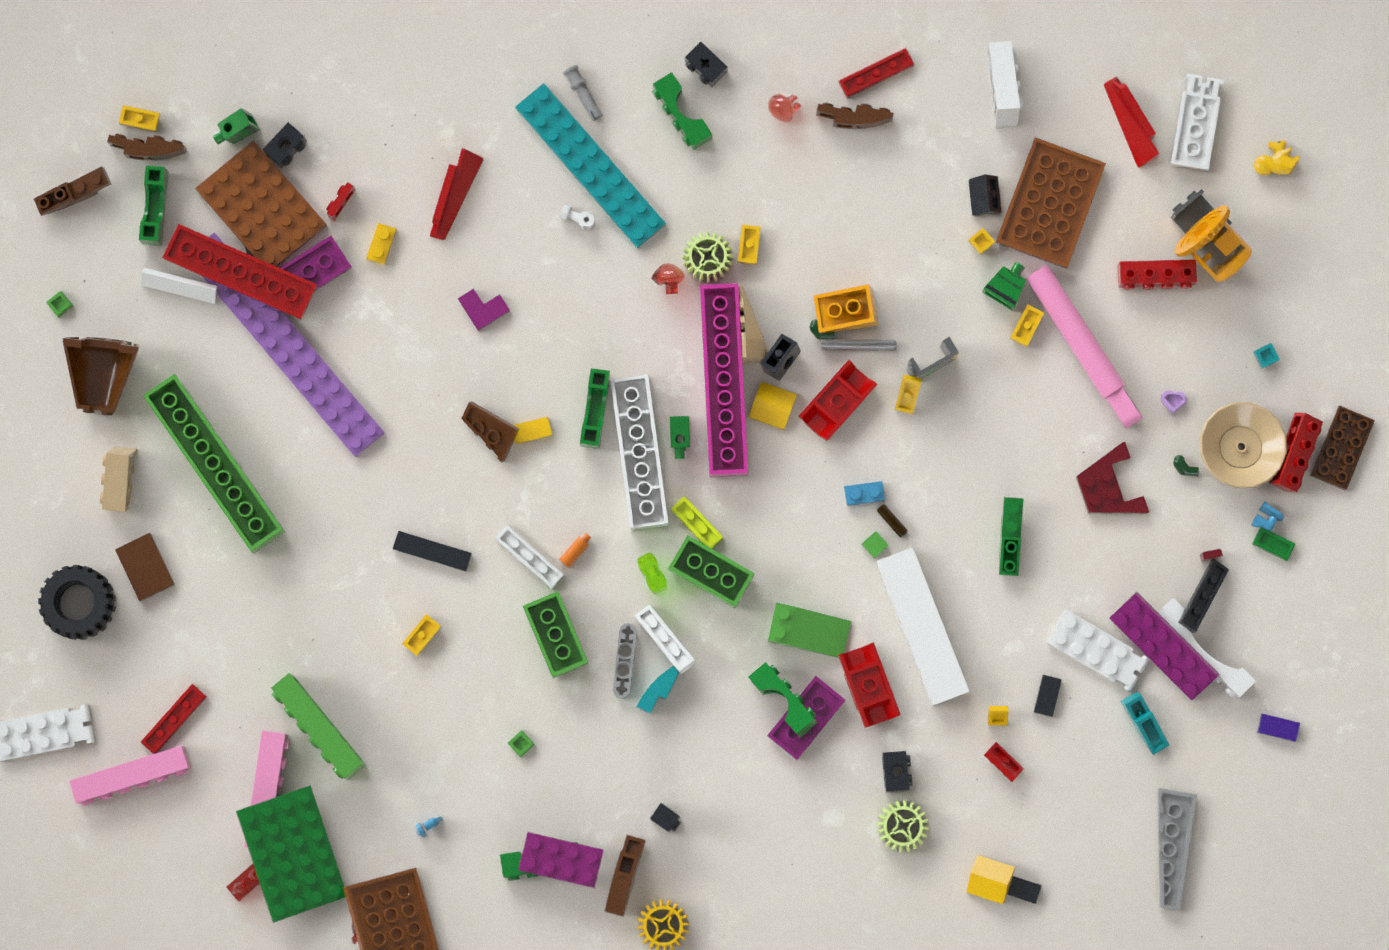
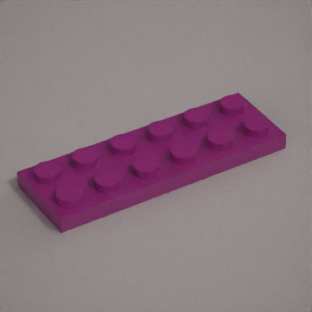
M1137 591L1109 618L1191 701L1220 675Z

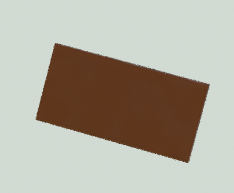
M1339 405L1310 476L1346 491L1375 420Z

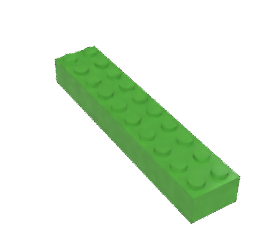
M175 374L143 395L253 554L285 533L281 524Z

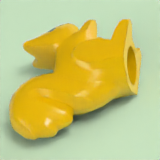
M1285 141L1268 142V147L1275 153L1274 156L1261 155L1257 157L1254 162V169L1262 176L1270 175L1271 172L1278 175H1290L1299 163L1300 156L1291 157L1292 147L1286 149L1287 143Z

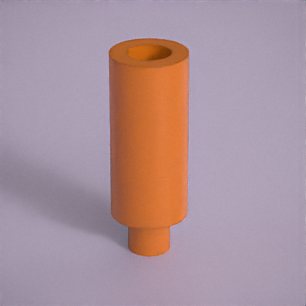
M587 533L582 538L578 536L559 560L566 567L570 568L589 546L587 542L591 537Z

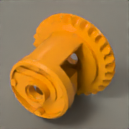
M1226 205L1217 207L1195 223L1180 239L1174 250L1175 254L1179 257H1186L1191 254L1216 282H1222L1234 275L1243 267L1252 254V249L1226 222L1230 215V210ZM1210 241L1225 256H1228L1231 252L1233 253L1223 264H1216L1212 270L1206 264L1212 255L1208 252L1201 259L1196 251Z

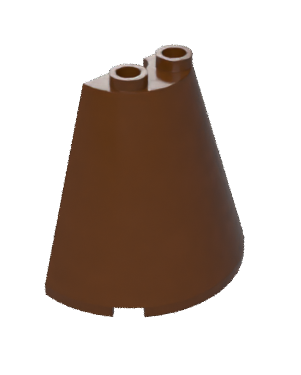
M79 337L63 338V346L77 409H83L84 413H94V410H99L102 415H113L115 413L138 354V344L134 343V346H131L132 342L98 337L79 339Z

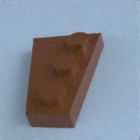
M472 401L469 402L461 419L476 435L480 436L488 449L498 456L501 463L505 462L519 428Z

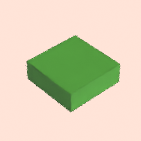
M59 291L46 302L58 318L73 307V304L62 291Z
M876 531L861 544L873 558H876L889 546Z
M522 730L508 742L520 758L535 745Z

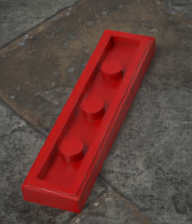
M904 48L839 80L838 83L846 98H849L913 67L914 63L907 49Z
M191 684L140 743L153 754L158 753L207 696L194 684Z

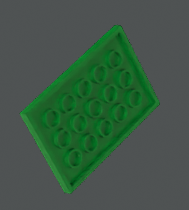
M311 785L236 811L272 923L346 897L343 889L344 884Z

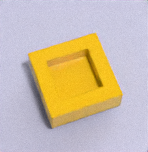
M984 228L968 240L980 255L995 243Z
M989 706L988 725H1007L1008 706Z

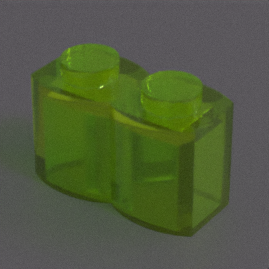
M649 552L637 558L639 570L646 577L649 590L654 595L666 590L667 581L664 574L658 568L655 556Z

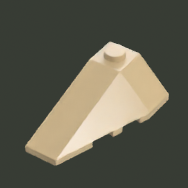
M739 285L742 364L761 363L769 352V347L765 346L764 338L743 285Z

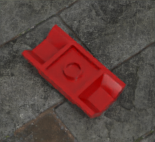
M848 360L798 417L820 438L828 441L878 384L865 376L856 368L852 361Z
M874 642L838 655L850 693L865 728L901 715Z

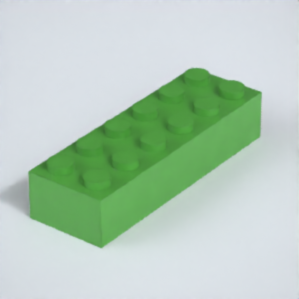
M288 673L271 687L274 691L272 696L278 703H283L286 706L284 711L290 718H296L298 721L296 723L297 727L302 733L309 734V742L315 748L321 749L322 753L320 755L327 763L334 765L332 770L339 778L349 780L366 766L365 762L294 675Z

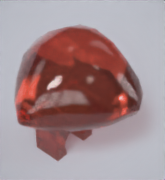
M775 94L768 101V110L777 120L791 122L794 112L801 107V104L798 102L793 104L798 99L796 95L792 94L787 98L782 94Z
M665 263L655 270L651 279L658 285L665 284L666 295L678 294L677 284H680L685 279V274L676 265Z

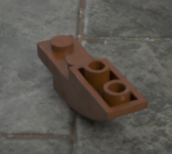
M822 103L818 104L816 116L834 119L833 127L843 129H865L884 125L891 122L894 115L887 108L874 109L869 104L857 105L854 112L848 107H841L840 109L833 107V104Z
M121 134L109 135L107 140L111 147L124 149L123 154L127 158L136 160H164L183 155L187 152L183 142L178 140H172V142L165 141V138L154 135V137L147 136L146 143L138 138L133 140L126 139V136Z
M101 166L70 183L65 182L34 198L40 215L44 216L98 194L99 190L111 185L105 168Z
M630 835L626 836L614 871L605 912L624 917L646 840Z

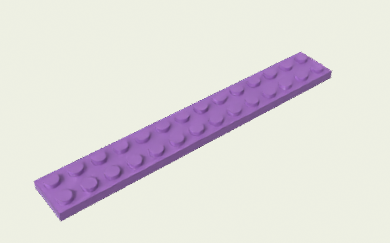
M215 232L211 236H209L210 238L223 243ZM203 277L208 284L218 286L217 295L355 458L385 433L282 311Z

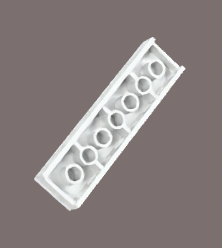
M648 374L610 379L630 530L636 531L669 526Z
M913 547L878 560L876 563L931 705L934 706L970 692Z

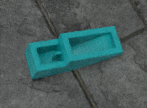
M672 666L662 673L648 687L636 707L651 714L659 697L664 700L667 699L679 674L678 670Z
M1135 692L1120 701L1152 755L1170 746L1156 718L1149 710L1140 693Z

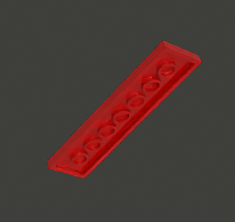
M180 224L177 225L162 257L170 263L302 320L317 288L315 283Z

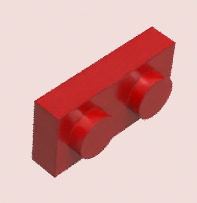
M349 182L339 188L335 201L332 200L326 208V214L334 221L355 192V187Z
M997 742L984 754L989 762L1011 782L1024 770Z

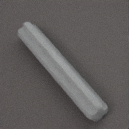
M821 340L822 350L895 351L897 347L896 340Z

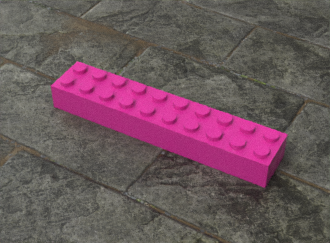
M738 283L700 285L709 477L748 476Z

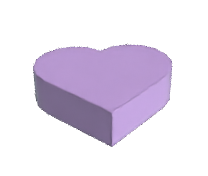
M1169 390L1161 395L1162 404L1171 414L1181 408L1187 400L1183 392L1174 393Z

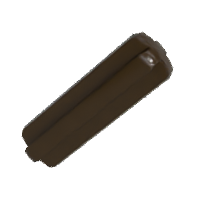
M885 504L877 509L880 516L899 537L907 534L908 530Z

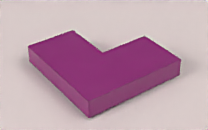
M474 288L458 298L478 331L510 312L500 294L483 304Z

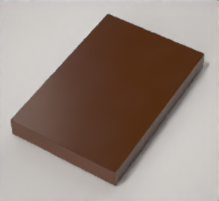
M151 533L115 549L140 602L175 585Z

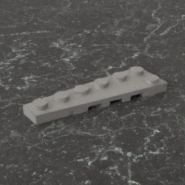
M1158 788L1160 908L1180 911L1197 795Z

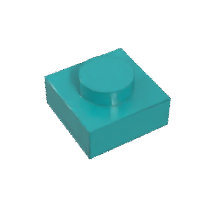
M1272 343L1253 352L1261 369L1280 360Z

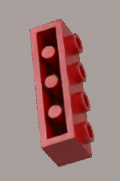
M1195 259L1120 261L1117 265L1118 288L1123 287L1124 290H1134L1135 287L1151 290L1159 286L1162 289H1172L1173 286L1189 289L1197 283Z
M1294 413L1286 435L1287 454L1282 468L1269 481V484L1286 492H1298L1302 485L1304 473L1308 469L1311 454L1315 450L1316 440L1321 433L1323 421L1307 413Z

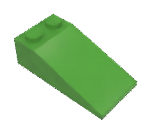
M776 602L768 642L839 658L838 655L845 652L851 621Z

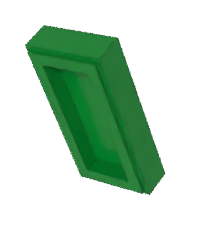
M1259 528L1252 545L1284 561H1288L1295 543L1264 528Z

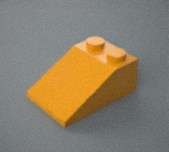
M869 284L813 295L819 333L862 329L879 325L874 292Z

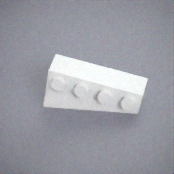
M1011 41L992 42L988 45L990 76H993L991 78V92L995 93L993 94V112H996L995 127L1017 126L1020 109H1023V100L1019 98L1018 94L1021 92L1020 81L1016 79V76L1019 75L1018 65L1014 64L1016 48H1012Z

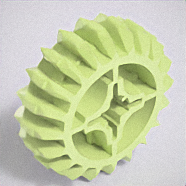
M706 231V237H703L702 233H698V240L695 236H692L694 243L687 241L686 245L689 248L683 249V252L687 255L682 256L683 260H687L683 263L684 267H689L687 273L690 274L694 271L693 279L699 275V281L702 282L703 278L706 277L707 283H710V277H713L715 282L718 281L717 275L724 278L722 271L729 273L730 270L726 266H732L733 262L729 260L734 258L733 254H728L732 252V247H727L729 242L725 241L722 243L724 239L722 235L716 239L717 233L715 232L712 237H709V231ZM705 243L713 244L708 249L698 247ZM718 247L724 255L722 263L715 256ZM693 252H696L701 258L698 267L692 260ZM711 254L712 260L708 259V261H706L704 255ZM709 265L718 267L712 271L703 270Z
M899 800L895 801V808L889 803L890 811L883 808L882 811L886 815L878 816V818L883 820V823H876L877 826H882V829L877 830V833H884V836L880 837V841L887 839L886 847L892 843V851L896 849V846H899V853H902L903 847L906 848L907 852H910V845L916 850L917 845L915 842L922 845L923 841L919 838H927V835L922 832L923 830H929V827H923V823H928L929 820H922L921 818L926 813H918L921 809L920 806L913 809L914 802H911L908 807L907 800H903V806H900ZM906 810L914 816L906 820L897 811ZM892 814L896 825L893 829L887 831V821ZM900 821L902 823L911 821V823L907 824L906 832L903 829L894 832L898 828ZM918 821V833L913 839L910 827ZM901 833L907 838L908 842H897L891 836Z

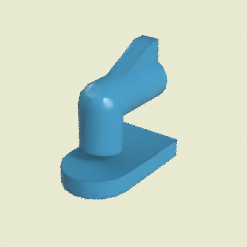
M1264 501L1259 510L1270 516L1269 519L1266 520L1257 514L1251 526L1270 531L1274 528L1277 521H1283L1284 515Z
M441 816L431 818L424 822L423 826L428 831L438 826L439 822L443 819ZM417 823L415 825L417 835L421 834L424 838L428 836L421 824Z

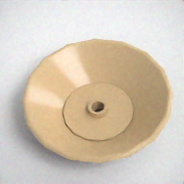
M1232 402L1217 409L1205 421L1199 438L1200 455L1207 470L1221 483L1235 488H1255L1270 481L1282 468L1287 454L1286 434L1280 421L1268 409L1251 402ZM1238 444H1242L1244 450H1239Z

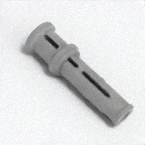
M578 65L571 66L563 72V75L567 76L571 83V89L577 92L592 121H595L602 117L603 114L587 89L586 79H583L579 73Z

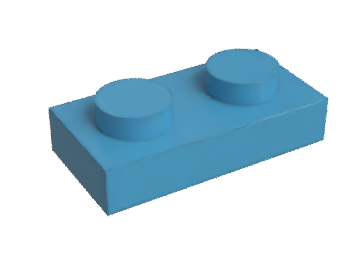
M882 481L844 486L847 506L885 501Z

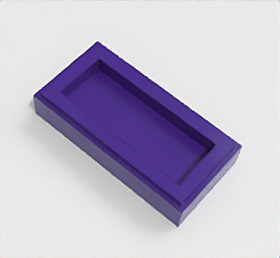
M1262 713L1257 733L1296 742L1300 723Z

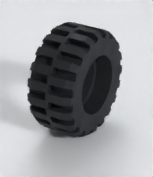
M73 565L71 567L64 566L62 570L54 571L51 578L47 577L44 581L46 585L40 589L41 598H38V604L41 606L39 613L44 618L43 622L50 627V630L69 639L85 640L87 637L98 635L97 632L104 631L107 628L105 625L112 621L113 617L111 615L116 609V606H114L116 596L113 594L114 589L112 585L108 583V579L90 567ZM73 585H84L94 595L93 609L82 620H70L63 615L60 608L62 595Z

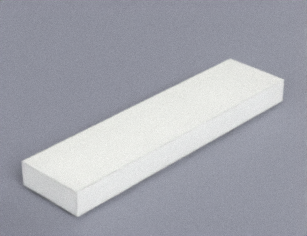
M144 268L142 271V286L213 304L216 303L218 287L216 285Z
M509 525L495 538L499 544L551 590L564 578L565 575Z
M648 605L635 615L638 622L680 674H683L696 664L694 658L651 605Z

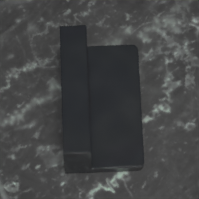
M984 174L969 179L972 215L1002 213L998 176Z

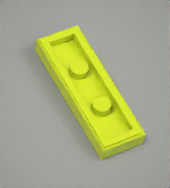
M685 496L670 509L701 543L711 549L724 539Z

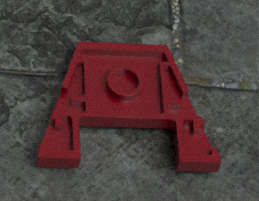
M1122 442L1076 476L1088 513H1149L1144 496L1124 501L1112 464L1131 458L1126 442Z

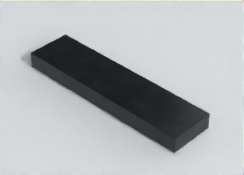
M398 531L393 550L465 572L472 556L470 552Z
M1216 559L1210 561L1178 621L1179 624L1192 633L1197 632L1229 571L1227 567Z

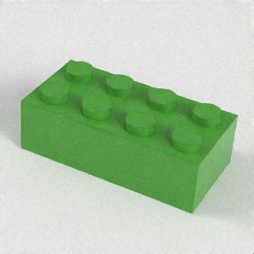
M689 535L685 538L668 568V571L734 609L737 607L755 574Z
M558 591L523 606L553 679L589 664Z

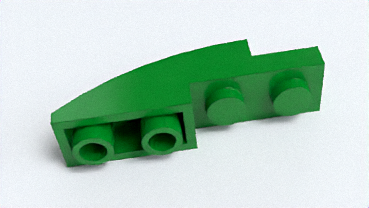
M1004 497L999 575H1019L1023 498Z

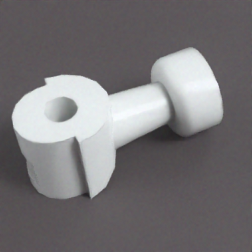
M564 204L559 218L564 220L570 218L578 222L583 230H590L595 226L594 217L590 212L571 211V206Z

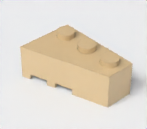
M114 446L103 456L102 465L105 466V474H102L101 485H104L103 492L100 494L102 510L126 512L129 509L132 491L131 473H134L135 466H132L133 455L137 454V449Z

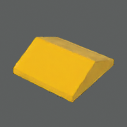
M761 381L748 417L784 430L797 394Z
M978 855L970 873L966 893L1004 905L1016 867Z

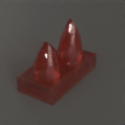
M250 865L226 886L238 902L259 885L254 865Z

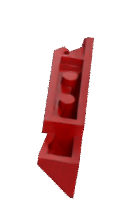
M1116 76L1104 84V88L1135 163L1140 168L1156 159L1160 154L1151 141L1155 137L1156 132L1127 85L1121 84Z
M462 148L457 166L449 164L433 215L430 237L440 240L446 239L483 162L481 156Z

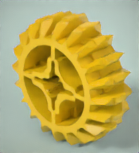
M660 899V906H657L656 902L652 901L654 908L651 909L650 906L646 905L645 907L649 912L646 914L644 911H641L640 914L645 916V918H638L637 920L638 922H643V926H637L638 930L643 929L644 931L639 934V937L646 936L643 944L649 940L651 942L648 947L649 949L653 945H657L656 950H660V946L663 947V950H667L666 946H670L671 950H675L674 943L678 947L681 946V943L678 941L679 938L683 941L686 940L682 933H689V930L684 929V926H689L690 923H683V919H686L688 915H680L684 909L680 908L677 911L678 903L670 907L671 900L667 901V905H663V899ZM659 909L669 910L663 919H657L651 914ZM674 914L679 919V932L670 925V920ZM669 917L667 925H669V929L672 932L664 929L657 935L659 926L654 920L664 922ZM648 920L654 923L657 928L653 938L647 930ZM663 933H670L675 936L669 942H658Z

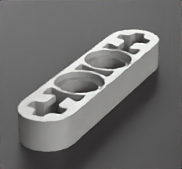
M625 623L620 627L613 692L620 699L628 697L631 691L637 631L635 626L630 623ZM627 627L634 631L629 636V641L633 640V644L621 643V639H626V635L622 631L626 630ZM624 646H629L632 650L628 657H624L620 653L621 648ZM622 665L629 667L630 671L626 676H621L618 672L619 667ZM617 678L629 679L628 683L624 682V688L627 689V692H624L623 695L616 691L621 686V681L617 682Z

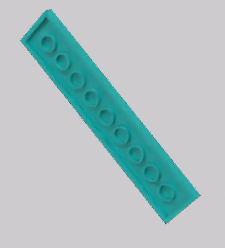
M544 83L515 106V109L637 249L666 225L665 221Z

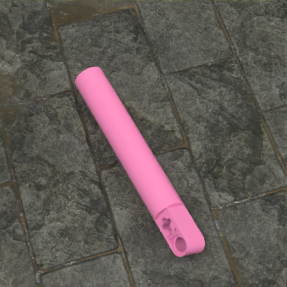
M1048 265L1031 274L1026 280L1102 398L1108 400L1125 428L1127 429L1143 419L1124 389L1125 384L1050 267Z

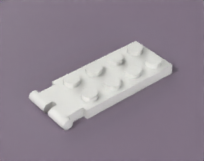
M1186 73L1185 81H1188L1187 91L1182 92L1170 165L1208 172L1221 97H1217L1218 89L1223 87L1224 80L1207 77L1206 83H1202L1203 76Z
M1067 609L1047 641V644L1112 682L1117 680L1126 685L1124 689L1129 692L1132 691L1139 679L1133 672L1142 673L1150 660L1145 655L1141 658L1132 653L1133 648Z
M88 704L80 705L81 709L70 711V708L0 722V762L75 747L76 742L87 740V744L94 743L92 725H84V722L91 721Z

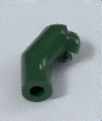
M817 320L811 321L809 328L817 339L835 338V332L819 333Z
M1182 455L1175 456L1173 465L1179 474L1198 477L1199 467L1188 466Z

